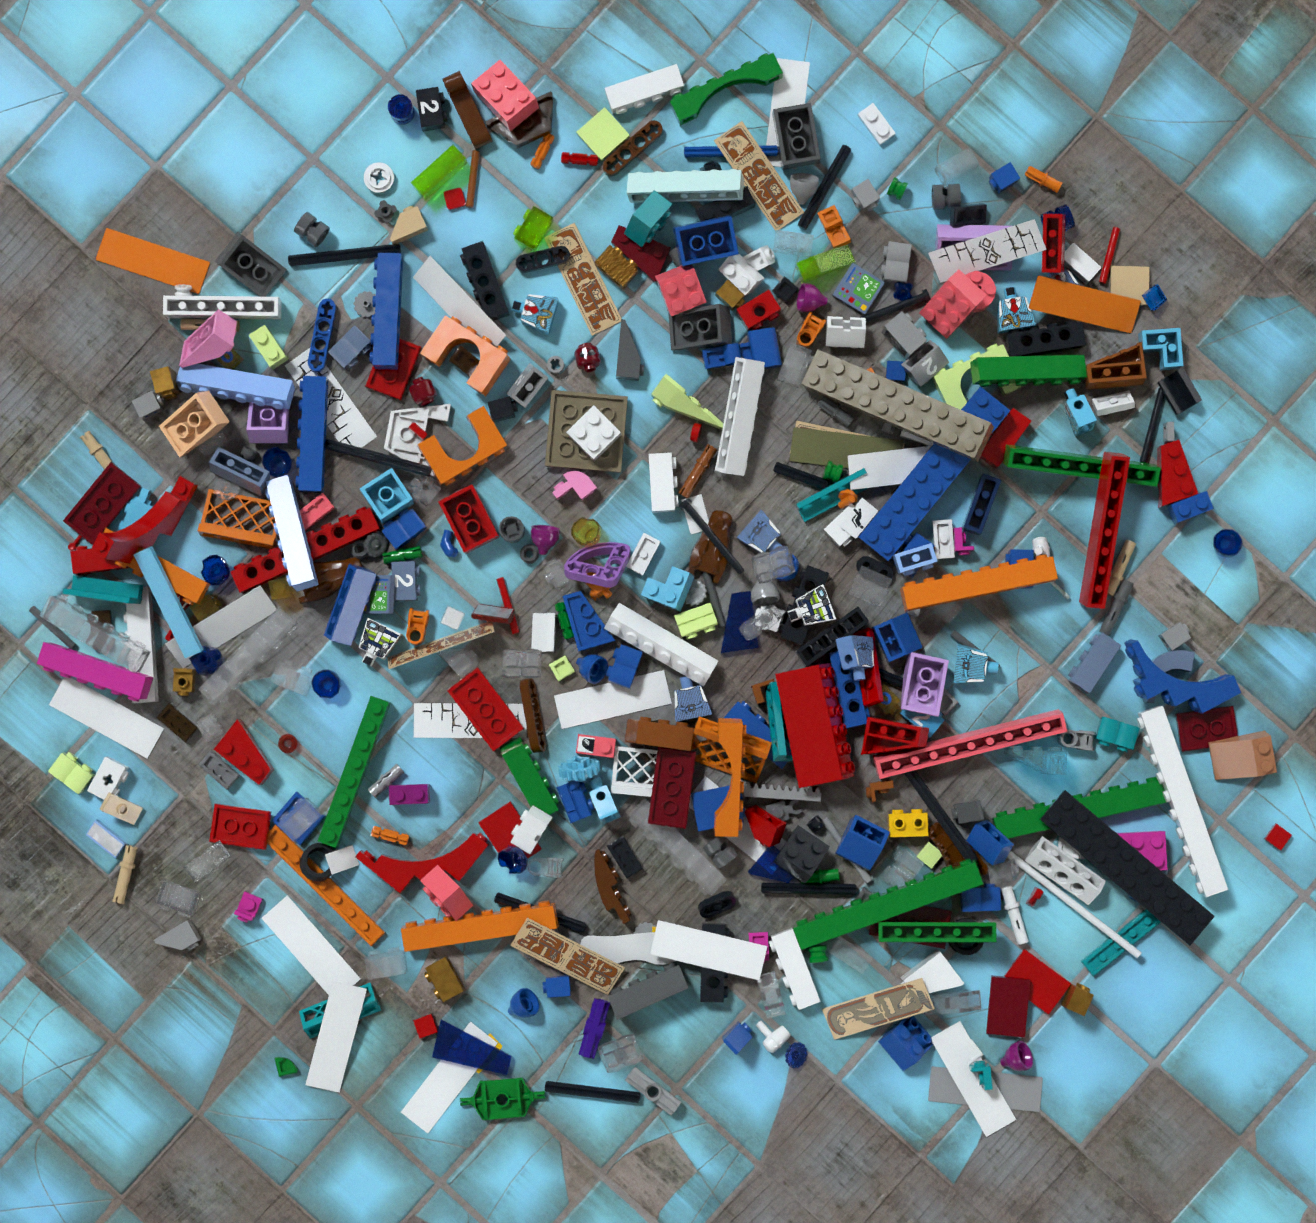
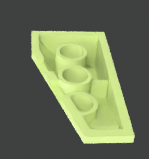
M667 374L664 375L652 392L651 396L654 398L652 401L660 408L664 406L666 409L718 429H723V423L708 409H703L699 401L694 397H688L685 389Z

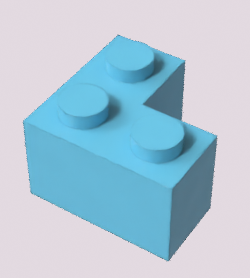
M1180 328L1142 330L1138 334V340L1142 342L1143 353L1159 352L1160 370H1175L1183 367Z
M672 566L665 584L647 578L641 596L681 612L695 576Z

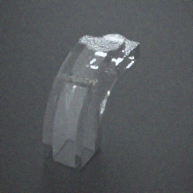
M980 990L929 993L935 1009L920 1014H952L981 1010Z

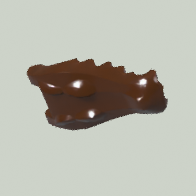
M716 510L712 512L708 526L729 550V532L732 525V516L725 511ZM702 532L692 549L688 572L694 575L695 569L714 574L713 583L719 584L728 561L704 532Z
M353 557L342 561L313 563L319 585L304 589L305 596L299 598L300 604L322 600L333 595L341 588L348 565L352 564L362 567L360 560Z
M934 823L928 829L929 837L937 845L946 866H959V862L965 860L940 823ZM969 844L978 857L976 862L980 873L983 875L988 874L990 868L983 862L978 851H975Z

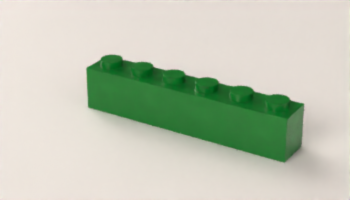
M1084 355L977 357L970 362L972 383L981 387H989L991 384H998V387L1008 386L1009 384L1025 386L1027 383H1033L1034 386L1044 385L1045 383L1060 385L1063 382H1069V385L1080 384V381L1087 377Z
M879 922V942L997 943L996 922Z

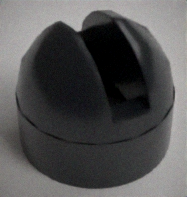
M817 815L806 825L812 831H820L823 828V821Z

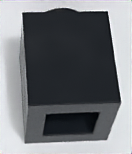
M510 396L488 402L491 418L494 423L514 418V412L518 411L515 400L511 401Z

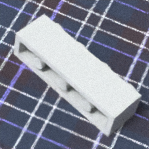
M675 64L606 87L605 94L612 114H622L627 112L628 108H640L645 106L646 102H658L663 100L664 96H675L682 93L684 83L678 66Z
M793 928L771 935L772 940L768 942L772 952L776 951L779 957L776 959L779 970H784L786 977H783L786 989L790 988L793 995L789 997L793 1007L797 1006L800 1010L819 1003V996Z

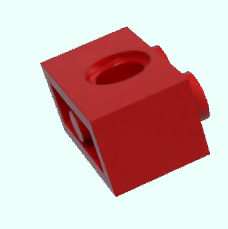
M770 290L765 291L736 309V313L747 331L751 329L758 330L763 326L762 323L764 321L776 319L781 311ZM762 308L765 314L760 317L756 316L754 310Z

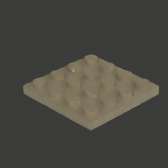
M552 390L545 466L621 473L628 396ZM593 405L621 432V436L595 461L566 433Z

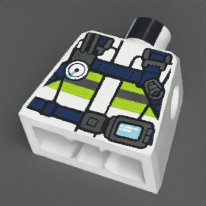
M820 585L796 599L795 602L798 608L787 611L791 622L802 618L804 626L836 619L824 585Z
M368 618L359 648L366 651L362 662L372 666L376 657L385 660L403 634Z

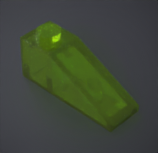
M847 244L796 263L795 268L801 282L807 283L855 263V260Z

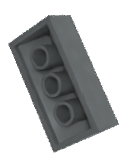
M673 962L664 966V971L659 973L656 970L646 974V979L640 981L637 978L628 982L629 986L623 989L619 986L610 990L611 994L608 995L616 1019L623 1018L688 989V983L680 965H675Z

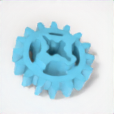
M575 756L573 759L566 760V763H561L558 766L560 778L563 780L568 779V781L583 782L587 778H592V775H598V772H601L599 760H596V758L591 759V757Z

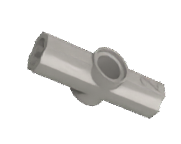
M636 1067L632 1069L625 1079L626 1082L645 1095L648 1100L653 1101L671 1116L681 1104L680 1100ZM655 1086L659 1092L657 1095L651 1096L647 1091L648 1088Z

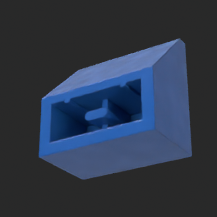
M908 613L872 627L887 663L923 648Z
M855 815L849 820L835 854L870 871L883 850L890 832Z
M914 1016L901 1019L878 1041L902 1071L916 1064L933 1045L931 1036Z

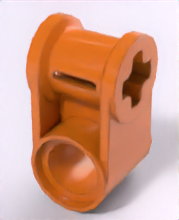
M809 312L797 335V346L803 350L809 349L827 320H821L814 316L813 312ZM806 335L809 337L810 342L802 343L800 337Z
M413 608L409 609L406 638L412 645L419 646L425 640L429 610L424 612L414 610ZM415 631L421 634L418 641L411 640V634Z

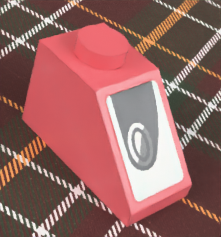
M578 734L576 753L614 758L616 739Z

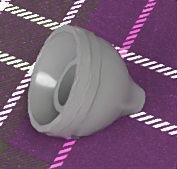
M795 173L791 175V191L796 196L799 204H806L807 200L815 194L819 184L817 176L808 173Z
M759 575L751 591L752 604L762 606L763 604L769 605L779 601L780 593L775 584L768 580L765 575Z

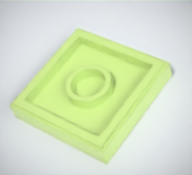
M605 107L576 132L601 161L630 137L628 132Z

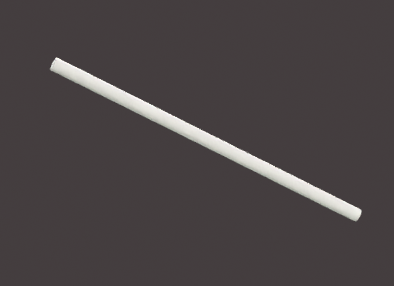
M1010 851L1007 858L1134 957L1138 958L1142 952Z

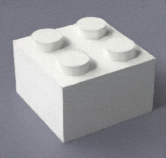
M594 405L566 432L593 461L601 456L621 436V432Z

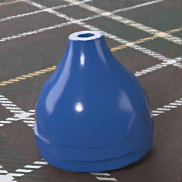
M587 655L586 657L578 658L576 661L581 676L589 683H599L607 673L608 662L600 655Z
M522 988L512 996L508 1013L519 1018L532 1017L539 1011V1001L530 989Z

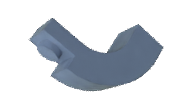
M1185 650L1170 651L1158 655L1151 661L1164 672L1171 669L1190 672L1192 671L1195 652ZM1155 696L1148 700L1144 699L1143 702L1152 704L1155 701Z

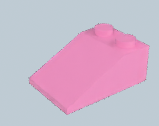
M218 309L184 341L179 366L184 368L221 357L224 353L230 352L234 347L233 341L237 332V321Z

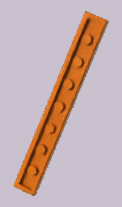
M277 825L269 831L267 844L370 946H373L385 931L330 877L324 881L308 879L300 869V858L304 851ZM308 857L309 868L316 873H323L324 871Z

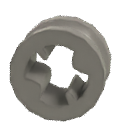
M559 356L550 357L547 361L548 370L553 374L561 373L564 369L562 358ZM556 360L560 361V368H555V370H553L551 362H556Z

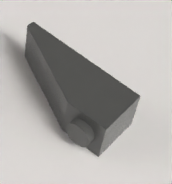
M621 319L616 379L639 381V376H643L644 365L641 364L640 356L627 323L624 319Z

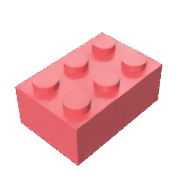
M501 60L471 83L474 93L510 132L539 109L536 97Z
M958 269L919 314L947 339L987 295Z

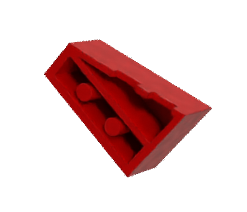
M1180 440L1158 447L1157 466L1161 468L1158 480V508L1197 495L1198 491Z
M867 717L861 755H874L926 747L929 728L877 717Z
M241 719L235 721L214 748L217 753L258 785H263L274 771V768Z

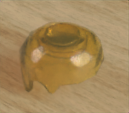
M582 517L574 522L571 528V536L579 545L592 547L600 541L602 527L594 519Z

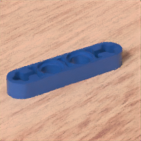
M323 299L318 306L308 357V366L313 372H321L326 366L337 310L336 304L331 299ZM327 303H330V306L333 308L328 311V317H331V319L320 317L321 315L325 316L323 306H327ZM326 321L329 323L327 331L319 330L321 322ZM318 340H324L326 346L324 349L318 350L315 348V343ZM313 352L324 354V356L319 355V362L322 364L318 365L317 368L312 364V361H316L317 355L313 354Z

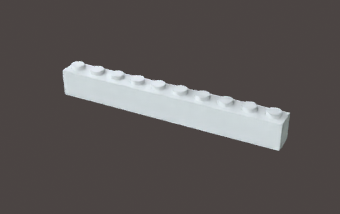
M1156 706L1137 713L1139 717L1137 718L1138 726L1140 729H1143L1145 734L1143 737L1144 743L1147 748H1150L1152 753L1149 755L1153 766L1156 765L1158 773H1156L1159 784H1163L1165 790L1163 791L1164 799L1166 802H1169L1171 807L1169 810L1170 816L1173 821H1176L1178 826L1176 828L1177 836L1184 843L1182 847L1183 853L1186 858L1189 857L1191 863L1189 870L1192 876L1195 875L1198 882L1195 883L1197 892L1204 897H1209L1228 890L1164 707Z

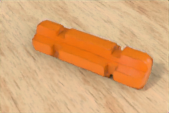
M552 134L542 138L543 142H540L535 158L530 163L533 168L540 169L542 160L545 159L550 149V144L553 143L554 136Z
M374 826L371 831V836L374 838L381 837L382 840L393 843L399 842L400 845L404 846L407 845L409 835L401 833L400 835L399 832L385 828L382 830L378 826Z

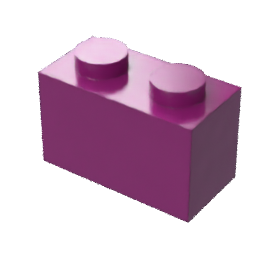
M429 784L389 785V805L430 803Z

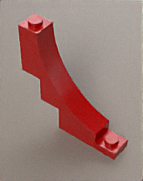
M179 476L171 492L165 491L157 503L144 516L119 531L111 533L100 532L91 550L105 559L130 564L139 547L145 549L153 547L160 533L172 536L198 485L183 476Z
M474 832L458 848L434 859L409 861L382 854L375 861L373 860L375 856L368 850L365 852L359 851L355 857L396 891L401 893L415 876L421 880L437 865L460 881L489 844L487 843V837L480 832L478 834Z

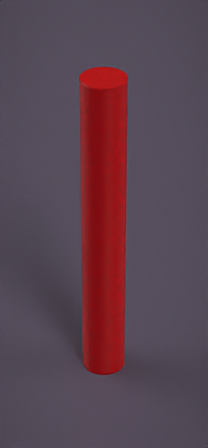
M1113 227L1099 279V283L1106 284L1120 232L1118 227Z
M504 577L496 579L504 607L513 609ZM512 611L508 621L512 634H516L520 631L514 611Z

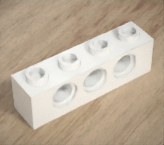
M1043 836L1031 848L1025 859L1031 866L1087 905L1101 893L1106 880Z

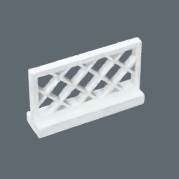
M615 746L611 793L651 797L653 784H648L650 780L653 782L654 775L650 776L644 768L652 761L656 765L655 759L657 755L652 757L650 754H657V750ZM619 751H627L632 758L623 764L618 759ZM640 753H646L651 758L643 766L635 758ZM634 759L640 769L631 774L625 766ZM622 768L630 776L625 781H616L617 772ZM641 770L649 777L644 783H638L634 778Z

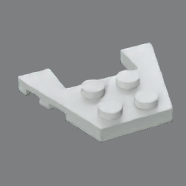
M451 404L391 411L384 450L401 459L428 466L424 457H421V452L417 447V444L422 441L409 431L408 427L412 422H415L425 431L428 418L447 422Z

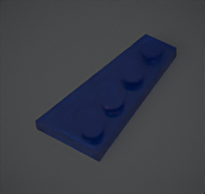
M441 1019L432 1057L507 1075L512 1055Z

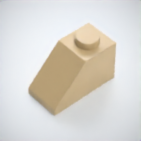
M418 206L406 207L400 213L390 237L392 244H398L428 231Z

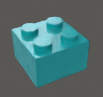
M654 190L633 213L624 234L641 247L646 242L650 243L656 236V231H661L666 225V220L671 215L669 210L672 203Z

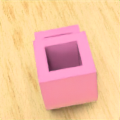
M570 471L563 474L567 482L561 481L554 487L555 491L552 493L559 500L573 489L583 501L595 492L597 487L586 474L579 471Z

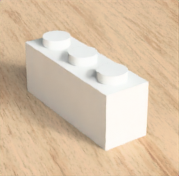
M672 453L649 454L652 513L675 512V507H679L678 495H674V488H677V476H673V469H676V457H672Z

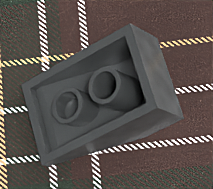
M239 232L235 234L215 260L219 266L260 297H266L287 270Z
M715 304L692 308L674 316H670L668 313L672 351L715 348L732 344L730 308L728 306Z

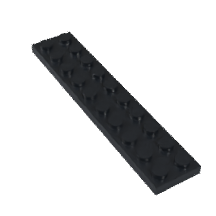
M1063 790L1039 819L1187 945L1191 946L1215 917L1066 790Z

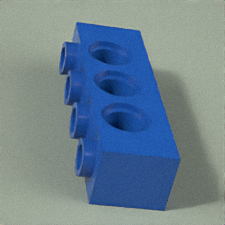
M838 651L828 653L830 664L835 671L834 683L839 690L838 702L843 709V723L846 725V728L866 724L867 717H870L868 708H864L860 681H854L853 670L848 675L841 672L842 665ZM848 682L853 683L855 686V690L851 694L847 693L844 688ZM855 701L858 703L859 709L857 712L849 710L850 702Z

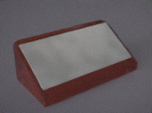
M478 604L471 618L512 624L515 610L513 608Z

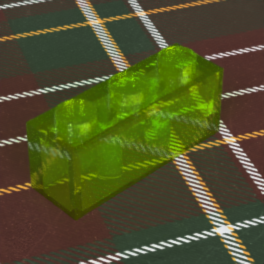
M453 144L420 173L411 184L426 201L467 164V160Z

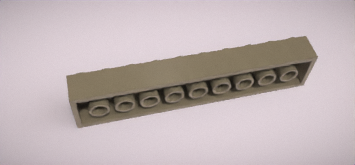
M818 349L802 381V385L812 392L976 462L979 461L994 429L991 422Z

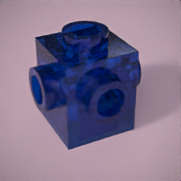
M205 645L202 646L204 649L202 652L189 658L197 673L203 676L217 672L220 669L219 666L224 664L221 659V652L217 648Z

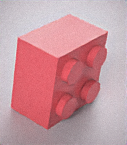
M692 264L679 266L655 276L670 316L707 303Z
M438 865L420 880L424 885L422 890L430 897L429 899L436 907L439 906L441 908L440 910L447 918L451 916L457 921L473 906L460 886Z

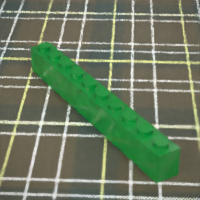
M1156 776L1146 778L1145 783L1139 784L1138 781L1128 782L1127 787L1120 788V785L1108 787L1109 791L1101 792V789L1089 792L1090 795L1082 796V793L1072 795L1098 818L1166 803L1163 796V791H1165L1163 784H1159ZM1036 803L1033 804L1034 808L1026 809V806L1014 809L1015 812L1007 814V811L997 812L996 817H991L992 822L1007 838L1048 830L1050 828L1039 819L1052 804Z
M969 858L959 862V866L952 867V865L942 868L940 873H927L923 875V879L918 881L914 878L904 882V886H891L886 889L887 892L882 894L878 891L868 895V899H855L850 902L851 905L846 907L839 905L832 908V912L826 914L825 911L819 912L814 915L815 918L807 920V918L796 921V925L793 927L800 949L811 947L983 885L984 881L976 860L971 861Z

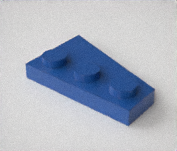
M581 591L562 596L578 651L615 641L610 632L604 629V623Z

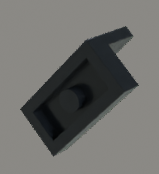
M1183 367L1157 382L1176 415L1202 401Z

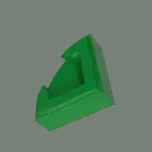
M285 1057L274 1058L279 1077L299 1072L297 1066L290 1059Z

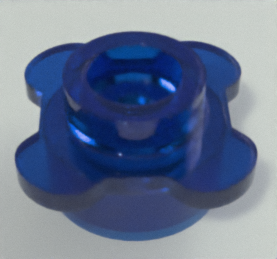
M898 281L894 284L895 292L893 297L895 299L905 301L912 297L911 290L913 285L911 283L904 284Z

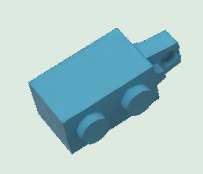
M142 488L139 497L135 496L134 500L131 499L130 503H127L124 510L126 516L124 521L120 522L118 531L139 520L153 507L151 506L152 501L149 500L151 490Z

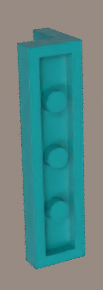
M865 468L797 503L795 506L803 521L806 522L837 506L841 501L839 499L840 491L850 490V482L866 474ZM869 488L853 489L852 491L857 495Z
M73 576L72 588H63L62 594L129 604H141L143 585Z
M770 682L765 688L773 761H793L792 753L791 756H786V746L790 750L791 748L788 742L789 738L785 739L784 736L786 724L785 720L783 721L782 705L777 682Z
M371 982L360 986L369 990L370 996L364 998L359 1019L381 1011V1006L375 997ZM328 999L299 1011L303 1030L309 1039L319 1035L324 1016L323 1011L326 1008ZM310 1013L316 1014L313 1019L306 1021L305 1015Z

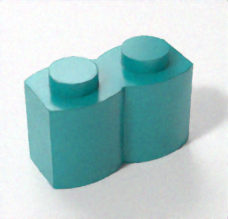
M1102 716L1095 739L1099 740L1098 744L1107 747L1113 744L1117 746V750L1128 753V750H1134L1140 728Z

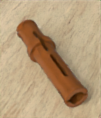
M707 444L700 458L696 459L697 463L678 492L685 498L691 496L706 469H709V464L718 451L716 448Z

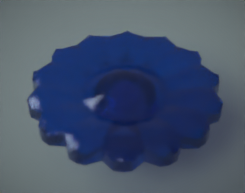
M794 1042L792 1045H789L785 1054V1061L789 1067L794 1069L804 1064L808 1055L805 1044Z

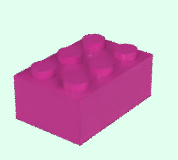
M1165 831L1117 833L1158 869L1168 870Z

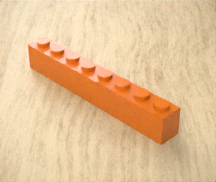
M1047 554L1036 556V560L1028 561V558L1017 560V564L1010 565L1009 562L998 564L997 568L991 569V566L979 568L980 571L972 572V569L960 572L961 575L953 576V573L942 575V579L938 580L930 577L923 579V583L916 584V581L904 583V586L900 589L904 611L1053 582L1058 579L1053 556L1047 557Z
M541 901L535 906L527 903L519 905V908L512 909L511 906L502 907L500 911L496 912L488 909L481 911V914L474 915V912H468L457 921L451 916L449 918L445 916L443 920L436 921V918L425 919L424 923L418 924L417 921L406 922L405 926L401 928L404 952L517 935L527 918L549 929H557L555 903H550V901Z

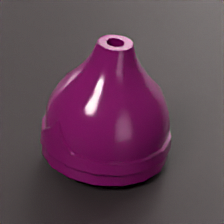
M802 283L797 296V310L800 312L814 311L826 305L828 299L822 295L815 285Z
M548 525L531 526V538L538 548L539 554L547 555L550 548L559 540L560 529Z
M1017 1041L1008 1047L1000 1063L1002 1066L1009 1067L1015 1071H1026L1032 1068L1033 1057L1027 1044L1023 1041Z

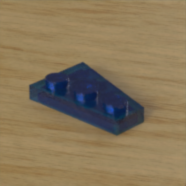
M751 591L732 593L721 653L759 648Z

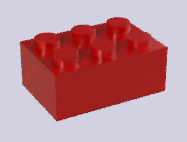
M473 484L438 501L465 554L499 538Z

